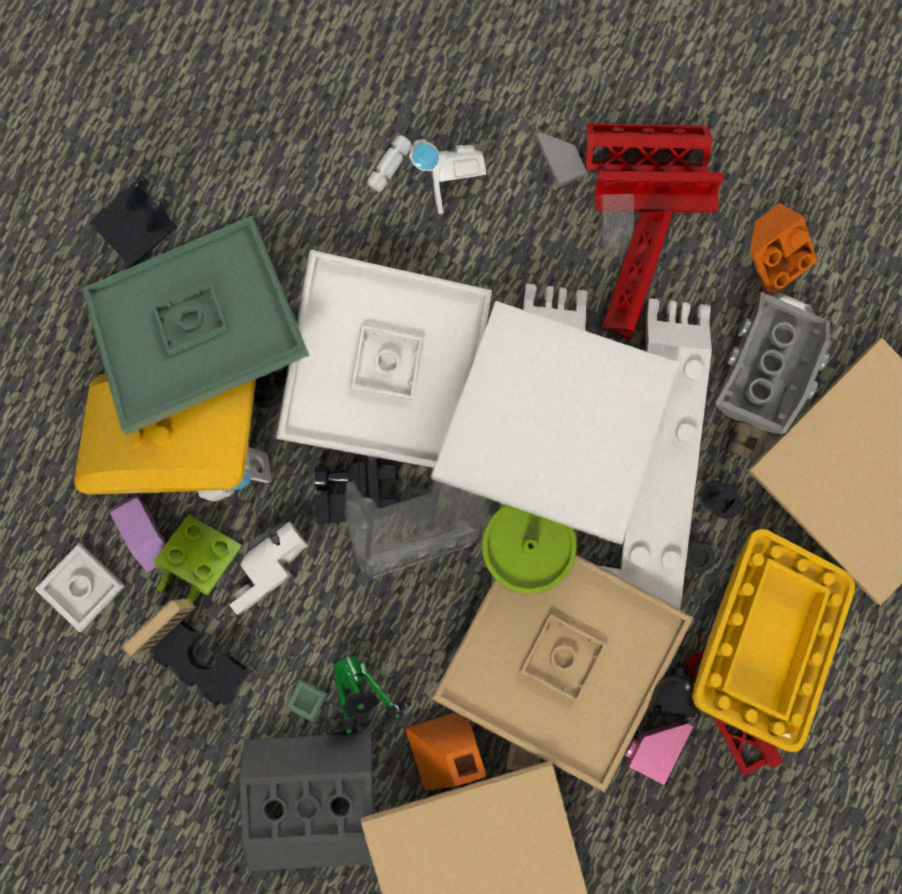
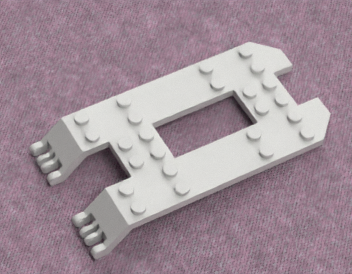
M526 284L523 310L585 331L587 291H576L575 311L564 310V303L567 298L566 288H559L557 309H553L554 287L547 286L545 288V307L533 306V301L536 296L537 286ZM648 298L645 316L646 352L676 361L679 365L622 543L620 568L599 567L680 610L712 353L709 324L711 307L710 305L700 304L697 309V325H689L690 304L687 302L681 303L679 323H676L677 302L669 301L666 307L667 322L657 321L658 299ZM501 503L500 508H502L506 504Z

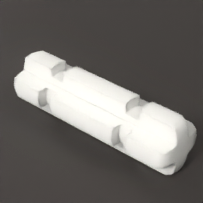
M402 135L397 136L392 143L393 148L388 149L377 165V172H373L368 179V185L378 192L384 189L387 184L386 179L392 177L403 161V155L406 156L411 149V142Z

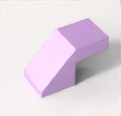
M135 494L109 509V512L128 549L145 571L149 572L157 567L153 564V561L167 542L156 529L154 516L140 497Z

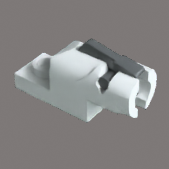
M284 522L250 540V551L245 555L240 565L255 586L251 587L247 584L233 595L236 600L230 604V607L236 615L245 612L292 576L284 564L288 563L290 565L308 544L291 522Z

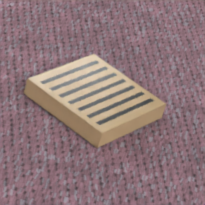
M189 599L171 600L123 645V649L130 656L150 651L195 606Z

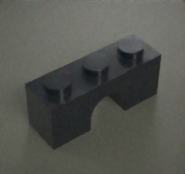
M182 620L150 650L154 654L152 658L161 666L168 668L170 665L178 671V678L191 687L197 685L204 690L203 696L217 706L220 703L224 706L227 705L252 671L228 653L221 655L212 667L200 665L194 658L193 649L202 634Z

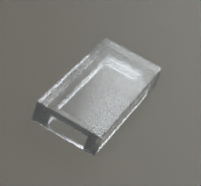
M634 194L601 195L602 258L625 257L634 232Z

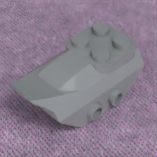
M761 292L750 319L746 318L740 327L738 335L742 339L739 346H734L728 356L726 364L731 366L715 404L725 415L739 422L747 423L762 431L786 434L806 400H810L813 397L818 386V382L815 381L817 373L824 369L830 354L826 351L830 343V321L815 315L811 305L781 292L771 296Z

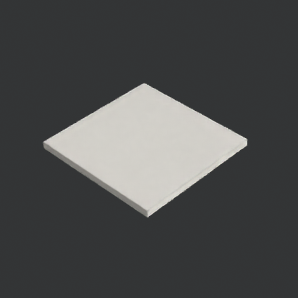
M310 250L296 322L310 356L289 364L276 439L435 468L486 329L492 290Z
M496 301L431 478L622 544L679 363Z

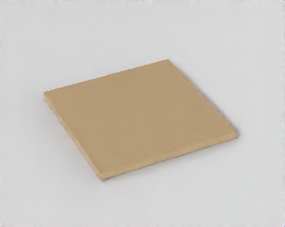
M879 338L789 427L786 434H782L747 471L824 551L853 577L854 582L876 604L882 605L902 584V358L883 338Z
M576 555L573 566L567 576L558 585L544 592L532 594L516 592L504 587L494 579L432 699L546 761H551L553 765L605 792L649 707L654 688L664 677L693 617Z
M551 761L361 818V825L382 894H588Z

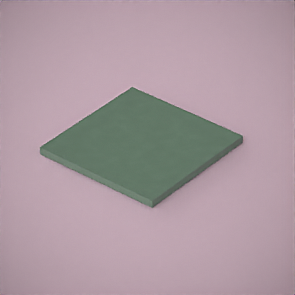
M249 216L82 288L121 429L126 435L310 356L253 216Z

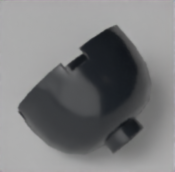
M670 668V674L664 675L654 688L646 713L652 714L653 708H659V715L695 718V714L699 715L701 711L696 707L693 700V690L697 677L690 676V669ZM704 713L703 718L712 717L711 715Z

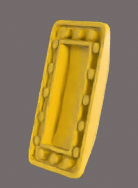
M106 373L98 375L91 382L88 391L74 478L76 489L88 495L234 489L241 483L245 474L256 379L126 435L121 429Z
M760 529L750 533L729 580L704 651L693 690V700L696 707L702 712L784 751L796 752L803 748L855 592L853 577L844 569L769 530Z

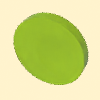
M509 505L503 506L491 517L482 537V555L490 574L504 587L520 593H540L555 587L570 572L576 557L577 543L572 527Z

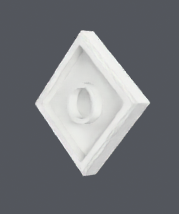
M78 543L35 590L79 632H83L126 585L82 543Z

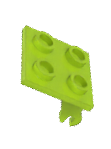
M188 514L153 561L155 566L164 570L157 590L164 593L167 584L171 583L175 575L192 585L187 599L193 604L194 600L196 601L200 595V592L207 596L210 594L240 551L242 545Z

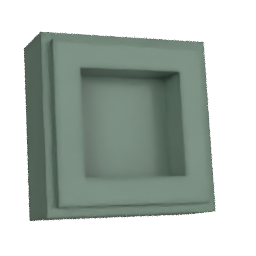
M300 678L285 708L314 722L328 692Z

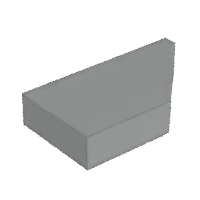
M542 132L536 134V139L558 187L587 175L575 145Z

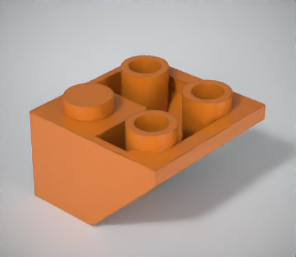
M779 203L755 221L750 253L764 292L771 296L779 292L818 261L804 217Z
M452 712L405 728L425 791L456 787L487 776L470 719L457 712Z

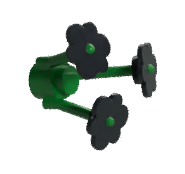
M356 656L344 658L333 666L336 673L333 679L338 689L344 721L338 722L339 729L332 730V734L351 733L353 730L367 727V723L358 724L357 718H350L369 712L370 708L379 703L378 697L373 692H359L357 686L363 683L362 677L366 679L388 708L384 713L387 719L382 722L384 727L396 718H400L401 714L412 705L410 702L405 703L403 706L400 702L393 704L369 673L366 664H359ZM345 688H346V689H351V692H352V694H353V695L349 698V702H348V703H347V697H346Z

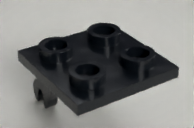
M139 176L138 183L132 182L128 189L89 222L130 267L135 266L177 228L167 215L166 209L169 203L164 198L158 200L160 204L157 206L147 195L146 186L148 180L144 176Z

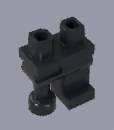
M378 461L357 462L348 469L329 471L326 465L315 466V486L317 491L328 490L330 484H347V494L315 495L316 524L382 519V515L399 512L397 495L381 496V484L397 483L396 466L379 465Z

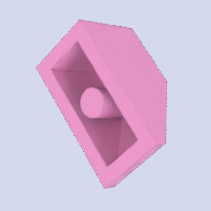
M679 720L639 733L637 739L632 738L624 754L627 756L625 762L629 767L664 785L693 726L684 720Z

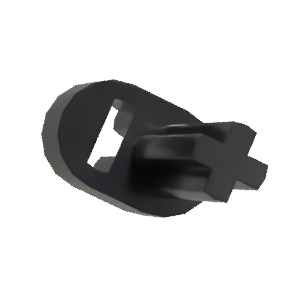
M714 480L705 483L699 490L700 502L720 519L734 518L739 514L742 506L739 496L732 491L734 486L730 483L724 484ZM732 500L729 509L721 512L720 508L725 502Z

